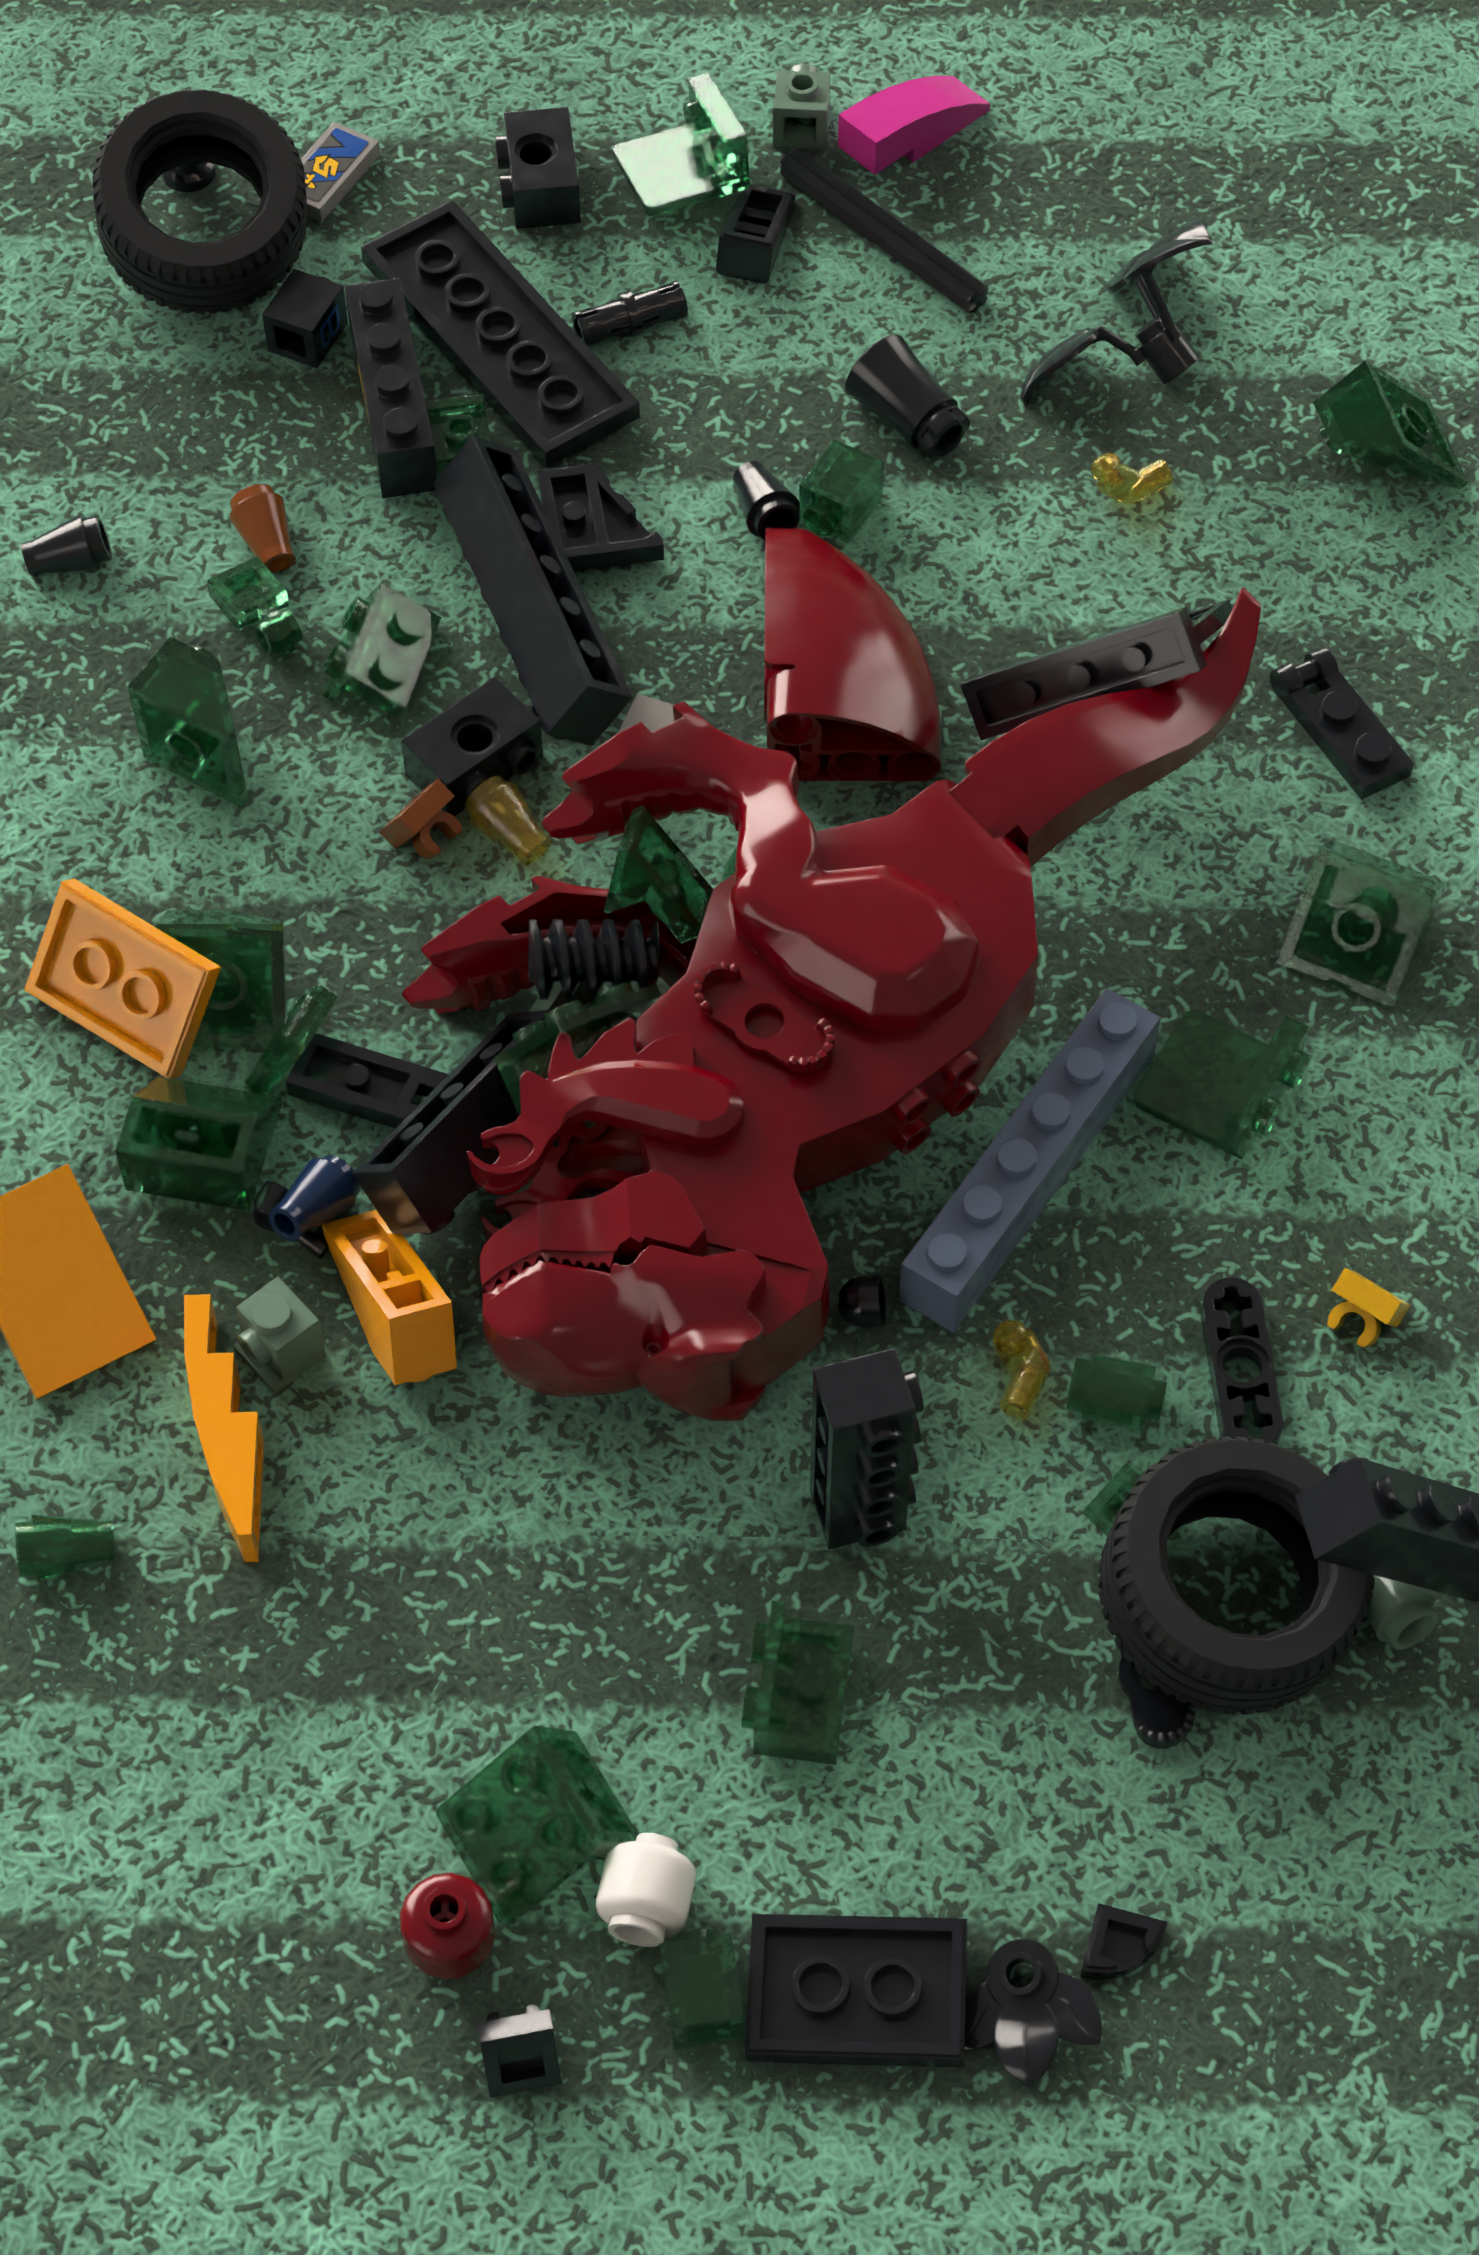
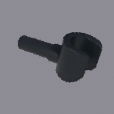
M266 1181L260 1188L254 1199L253 1217L255 1223L261 1228L275 1232L269 1221V1213L287 1193L288 1189L273 1181ZM311 1231L304 1233L297 1239L300 1244L319 1259L329 1250L328 1244Z

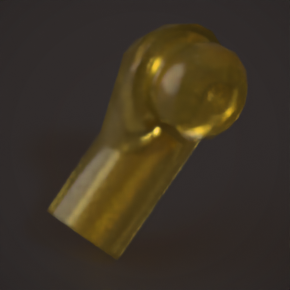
M1105 453L1095 459L1091 465V474L1097 479L1096 487L1099 491L1123 504L1135 503L1173 483L1171 470L1163 459H1157L1135 470L1126 464H1121L1116 454Z
M1011 1319L1000 1323L992 1336L993 1344L997 1348L998 1357L1011 1378L999 1402V1407L1006 1414L1026 1420L1029 1418L1051 1370V1364L1034 1332L1026 1328L1021 1321Z

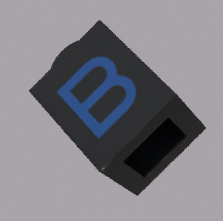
M293 269L262 314L268 352L318 368L348 324L343 285L332 282L322 276H314Z

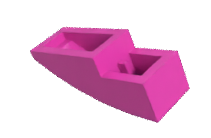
M929 76L912 79L875 93L840 113L838 116V147L876 175L902 156L907 157L914 163L990 110V103L954 76Z

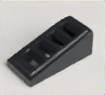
M743 184L719 236L716 271L721 275L758 283L768 282L795 205L796 195ZM749 208H754V209L772 211V212H776V214H775V215H771V214L762 213V212H757V211H752V210H748V209H749Z

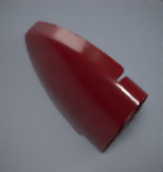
M766 528L764 720H767V749L792 754L798 763L799 781H927L935 777L941 769V729L937 691L926 655L908 620L891 597L869 573L846 554L816 534L801 528Z

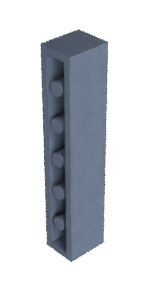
M1108 988L1104 990L902 1262L899 1289L900 1302L953 1333L1154 1058L1161 1017Z

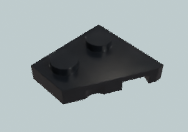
M595 464L538 470L541 503L573 571L664 560L662 537L657 532L650 534L636 519V509L623 495L616 493L611 488L610 480Z

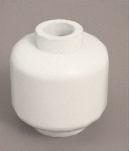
M641 1833L637 1835L636 1841L618 1844L608 1852L596 1898V1908L599 1916L608 1924V1932L618 1940L642 1947H654L664 1943V1938L674 1936L684 1929L695 1887L696 1870L693 1863L677 1851L678 1844L673 1839L655 1833Z

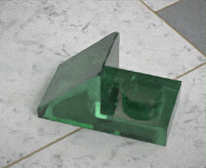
M643 805L634 808L616 855L604 911L610 913L645 901L650 906L654 915L663 921L681 943L697 938L713 888Z

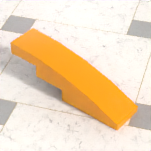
M184 1295V1357L193 1417L218 1504L245 1562H259L264 1437L258 1412H239L241 1380L234 1352L216 1353L218 1322L211 1295Z

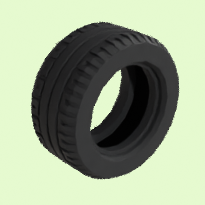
M206 89L175 91L167 95H159L157 98L147 100L145 104L133 108L134 111L124 115L123 120H119L114 125V129L110 130L106 136L107 140H104L100 146L92 177L94 209L99 239L104 254L107 256L110 265L115 268L117 275L122 277L123 282L128 286H133V290L136 293L143 294L145 299L156 301V304L162 307L168 306L171 310L177 311L181 309L185 313L196 312V314H204V312H209V314H215L220 311L227 312L231 311V308L238 309L244 307L245 304L250 305L256 301V298H262L267 295L268 291H273L277 287V283L282 282L286 278V273L291 272L293 263L299 258L307 227V196L304 166L298 149L294 147L293 140L287 136L283 126H279V122L273 117H269V114L264 109H259L257 105L246 102L241 97H234L233 94ZM204 162L234 170L252 184L261 199L257 213L240 231L219 241L195 243L167 235L148 220L141 208L146 190L161 174L182 164Z
M1226 1436L1219 1437L1218 1441L1213 1438L1203 1439L1202 1443L1195 1441L1188 1444L1186 1448L1180 1447L1175 1449L1171 1455L1166 1454L1159 1460L1158 1464H1153L1147 1469L1145 1474H1142L1121 1506L1106 1538V1543L1101 1553L1102 1558L1099 1562L1100 1576L1098 1578V1587L1101 1589L1099 1592L1100 1603L1104 1605L1102 1609L1103 1616L1109 1622L1107 1624L1108 1630L1111 1635L1116 1636L1114 1641L1118 1649L1125 1652L1123 1656L1129 1663L1133 1662L1136 1665L1134 1669L1140 1675H1145L1148 1678L1147 1682L1153 1686L1159 1685L1162 1687L1161 1691L1166 1695L1172 1694L1176 1696L1177 1701L1186 1703V1701L1191 1702L1192 1707L1200 1710L1204 1707L1207 1708L1208 1712L1218 1713L1220 1710H1223L1225 1714L1235 1715L1236 1712H1240L1242 1715L1252 1714L1254 1710L1258 1713L1267 1712L1271 1707L1277 1709L1284 1706L1286 1702L1296 1701L1301 1695L1304 1696L1311 1691L1314 1686H1317L1330 1673L1351 1645L1367 1617L1368 1606L1371 1604L1373 1597L1372 1590L1374 1589L1375 1578L1369 1573L1314 1559L1295 1495L1330 1476L1323 1472L1324 1469L1316 1464L1312 1465L1309 1463V1459L1302 1454L1299 1456L1295 1454L1294 1450L1286 1447L1285 1449L1279 1448V1445L1273 1442L1264 1443L1262 1439L1255 1438L1249 1441L1246 1437L1239 1436L1232 1439ZM1206 1517L1237 1518L1267 1531L1289 1552L1302 1580L1303 1610L1299 1619L1291 1626L1265 1635L1230 1633L1202 1620L1180 1598L1167 1567V1538L1182 1525Z

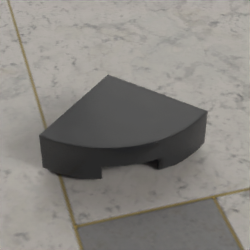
M1098 1903L1080 1977L1106 1980L1118 1978L1137 1970L1157 1951L1163 1940L1168 1922Z

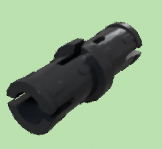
M673 281L645 292L632 294L630 291L619 293L617 300L593 308L590 307L572 312V324L574 332L589 346L601 340L629 333L630 337L642 334L643 328L663 321L685 317L688 314L687 301L679 282Z

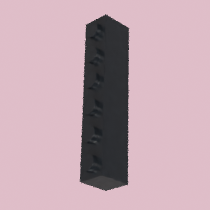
M472 435L434 482V487L444 506V514L453 526L462 546V554L472 568L481 588V596L490 608L500 630V638L509 650L518 670L519 680L528 692L538 718L541 721L542 729L547 735L555 739H566L592 746L633 699V696L517 450Z

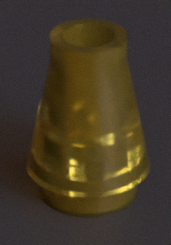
M494 776L478 786L467 799L465 809L471 815V825L514 854L525 866L530 865L549 850L552 841L543 832L515 782L507 783L501 776Z

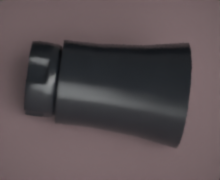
M889 335L874 343L856 361L847 377L845 391L848 396L877 414L912 447L920 448L930 459L938 456L943 457L951 452L961 442L964 433L969 429L970 420L958 408L957 401L921 364L901 335Z

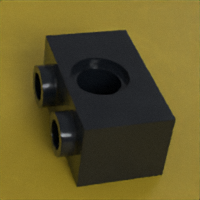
M560 107L504 112L505 135L495 136L498 169H509L508 175H500L503 209L514 208L516 229L581 223L579 182L569 108Z
M495 677L401 740L405 776L421 791L436 779H439L454 795L441 810L453 816L458 815L466 808L480 806L488 799L493 789L513 775L520 776L530 771L537 763L539 757L543 755L540 719Z

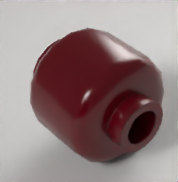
M455 1873L431 1875L418 1882L404 1899L399 1914L404 1948L412 1963L424 1973L441 1979L461 1978L477 1970L488 1958L496 1938L492 1905L483 1888L469 1877Z

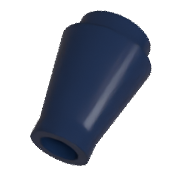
M333 1155L314 1158L308 1161L280 1203L270 1211L269 1221L273 1230L287 1241H296L304 1233L350 1211L354 1207L356 1196L360 1192V1185L352 1174L353 1168L343 1159Z

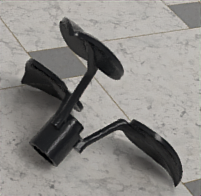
M1197 217L1161 237L1148 250L1137 254L1129 260L1108 283L1106 289L1112 294L1134 280L1153 316L1151 321L1135 333V337L1140 342L1137 348L1103 326L1083 329L1049 350L1030 370L1021 390V401L1026 407L1034 389L1044 379L1080 354L1089 345L1099 341H1106L1127 354L1136 366L1146 360L1163 384L1178 377L1198 360L1199 354L1173 321L1152 272L1158 263L1196 247L1213 244L1212 238L1207 231V223L1203 217Z

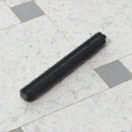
M793 148L788 154H784L780 161L782 165L780 173L783 177L968 313H975L980 306H984L988 299L987 293L989 290L984 282L802 149Z

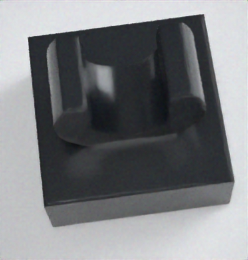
M534 2004L526 2006V2014L500 2018L497 2011L489 2013L486 2021L477 2023L490 2098L562 2084L550 2009L540 2011L539 2007Z

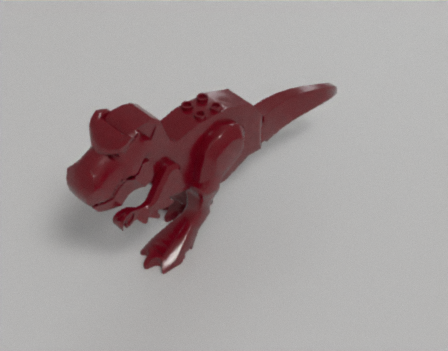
M1244 587L1240 589L1234 607L1222 630L1203 652L1207 666L1201 671L1151 687L1109 693L1068 703L1030 719L993 740L967 759L965 762V773L968 776L960 783L947 779L936 781L891 815L815 831L812 821L801 809L797 800L799 779L798 763L795 757L784 751L758 748L718 730L685 701L673 706L674 722L652 733L642 722H639L617 733L563 773L561 778L572 791L541 822V826L551 837L557 839L571 838L577 845L593 843L623 834L631 828L644 827L647 822L652 820L661 821L673 813L690 814L695 810L701 809L709 813L727 816L736 831H738L735 873L713 888L703 922L683 910L678 903L675 892L666 887L646 889L593 888L575 886L547 877L535 876L531 878L532 894L510 906L498 895L472 909L425 943L421 948V952L431 962V965L404 989L402 997L414 1008L434 1009L438 1014L471 1007L481 1011L488 1008L493 1001L508 999L522 989H530L535 986L534 982H529L528 978L529 919L537 921L542 937L547 936L553 919L562 920L568 937H572L579 919L588 920L594 937L598 936L604 919L614 921L619 937H623L630 919L639 920L645 938L649 937L655 919L658 920L659 925L658 977L670 989L637 1019L636 1024L634 1019L628 1018L604 1032L582 1059L575 1057L570 1035L566 1032L558 1034L548 1068V1078L544 1079L536 1073L527 1070L521 1074L519 1081L521 1114L517 1120L506 1126L494 1127L481 1133L482 1146L486 1149L492 1147L498 1151L499 1157L496 1162L489 1165L475 1157L471 1151L467 1152L471 1174L479 1186L491 1194H507L494 1200L496 1213L499 1215L505 1213L512 1218V1221L501 1229L490 1224L485 1217L481 1218L487 1241L480 1255V1277L484 1292L482 1295L483 1330L486 1342L505 1374L522 1386L542 1394L559 1397L608 1395L645 1387L653 1395L680 1412L713 1421L744 1420L748 1413L760 1402L766 1393L767 1384L775 1381L802 1360L822 1340L829 1314V1270L827 1260L802 1201L801 1193L881 1162L896 1150H899L903 1155L911 1153L927 1139L931 1132V1127L929 1126L946 1112L952 1117L958 1116L976 1101L980 1094L978 1087L981 1086L1034 1007L1038 945L1031 867L1088 821L1188 763L1212 743L1230 720L1240 700L1254 656L1261 604ZM727 961L730 966L736 963L739 965L743 979L764 992H774L784 996L793 1004L795 1011L816 1024L822 1018L827 1019L828 1026L833 1027V1034L835 1036L833 1052L828 1063L820 1070L812 1073H797L766 1054H756L746 1050L737 1042L734 1034L714 1023L702 1013L700 1006L696 1003L694 993L697 974H702V968L705 966L710 968V964L713 962H717L720 965L721 962ZM771 1008L754 1010L746 1020L747 1030L759 1038L775 1036L784 1025L782 1015ZM583 1121H594L596 1123L592 1128H587ZM559 1135H560V1138H559V1146H558V1147L553 1146L552 1143H553V1142L559 1137ZM533 1178V1182L530 1184L528 1189H525L518 1193L508 1194L515 1192L523 1186L527 1185L529 1181ZM594 1187L609 1189L595 1197L573 1200L580 1192Z

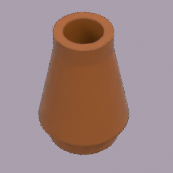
M266 484L252 485L236 493L230 501L232 511L229 519L259 560L263 571L267 574H273L289 569L295 563L296 558L291 548L283 497L275 493L273 488Z

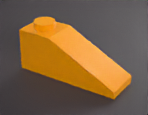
M377 1210L322 1224L323 1235L372 1353L394 1385L406 1382H422L435 1374L457 1369L452 1302L402 1233H392Z

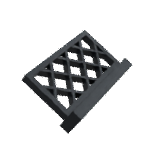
M1230 600L1218 602L1188 612L1187 607H1183L967 678L960 683L980 740L1007 733L1030 719L1068 703L1109 693L1151 687L1201 671L1207 666V662L1200 644L1224 626L1233 609Z

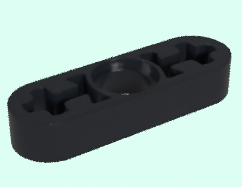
M1220 1279L1207 1289L1201 1310V1324L1220 1437L1229 1436L1235 1439L1236 1436L1246 1437L1249 1441L1252 1440V1438H1249L1247 1430L1240 1428L1244 1414L1243 1402L1254 1400L1252 1406L1254 1423L1257 1427L1262 1428L1261 1436L1257 1439H1262L1264 1443L1273 1442L1278 1444L1283 1428V1417L1261 1295L1251 1283L1243 1279ZM1224 1301H1234L1236 1310L1242 1311L1238 1328L1239 1335L1229 1337L1231 1330L1229 1315L1226 1311L1221 1310ZM1232 1357H1246L1258 1366L1260 1374L1252 1381L1238 1382L1227 1376L1223 1369V1363Z

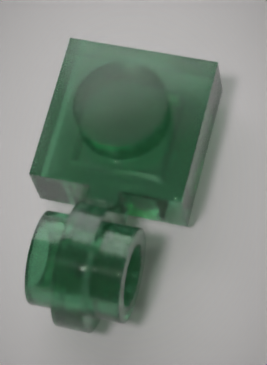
M258 556L207 580L210 597L238 631L254 624L257 640L267 655L272 656L279 653L281 656H285L295 651V644L302 641V632L293 614L288 609H285L289 607L287 590Z

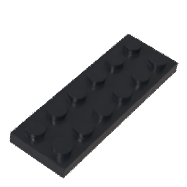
M453 200L361 247L363 264L378 280L400 277L407 313L546 468L640 418L639 401Z

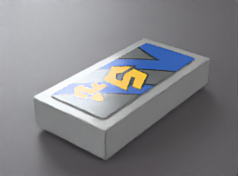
M333 122L301 158L305 172L307 217L321 223L380 156L378 140L336 122Z

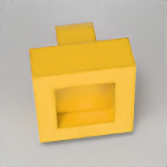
M1344 1268L1331 1291L1347 1301L1336 1305L1331 1310L1327 1326L1338 1330L1343 1325L1347 1316L1358 1313L1364 1319L1365 1329L1359 1336L1356 1344L1363 1348H1368L1379 1338L1381 1332L1380 1321L1389 1326L1397 1327L1411 1305L1359 1273Z

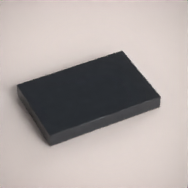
M752 1914L745 2039L746 2061L965 2068L967 1919Z

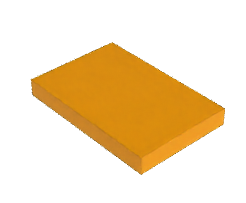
M74 878L61 881L24 991L170 1080L179 1077L183 1073L221 967Z
M69 1164L63 1165L0 1196V1330L36 1400L157 1340Z

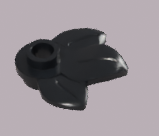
M1018 1939L1002 1945L989 1961L987 1980L966 1995L965 2050L982 2049L994 2044L996 2053L1003 2066L1027 2087H1034L1046 2073L1058 2049L1059 2038L1080 2045H1097L1101 2042V2014L1094 1995L1081 1980L1060 1973L1058 1964L1049 1950L1033 1940ZM1028 1963L1034 1968V1978L1031 1983L1022 1988L1012 1986L1010 1982L1011 1970L1017 1964Z

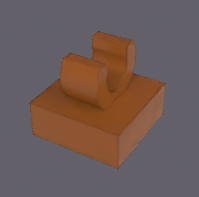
M436 779L419 792L379 833L396 849L412 838L416 852L424 859L431 860L442 851L430 836L431 827L439 829L449 839L454 838L462 831L461 824L455 816L448 812L440 811L454 795L439 779Z

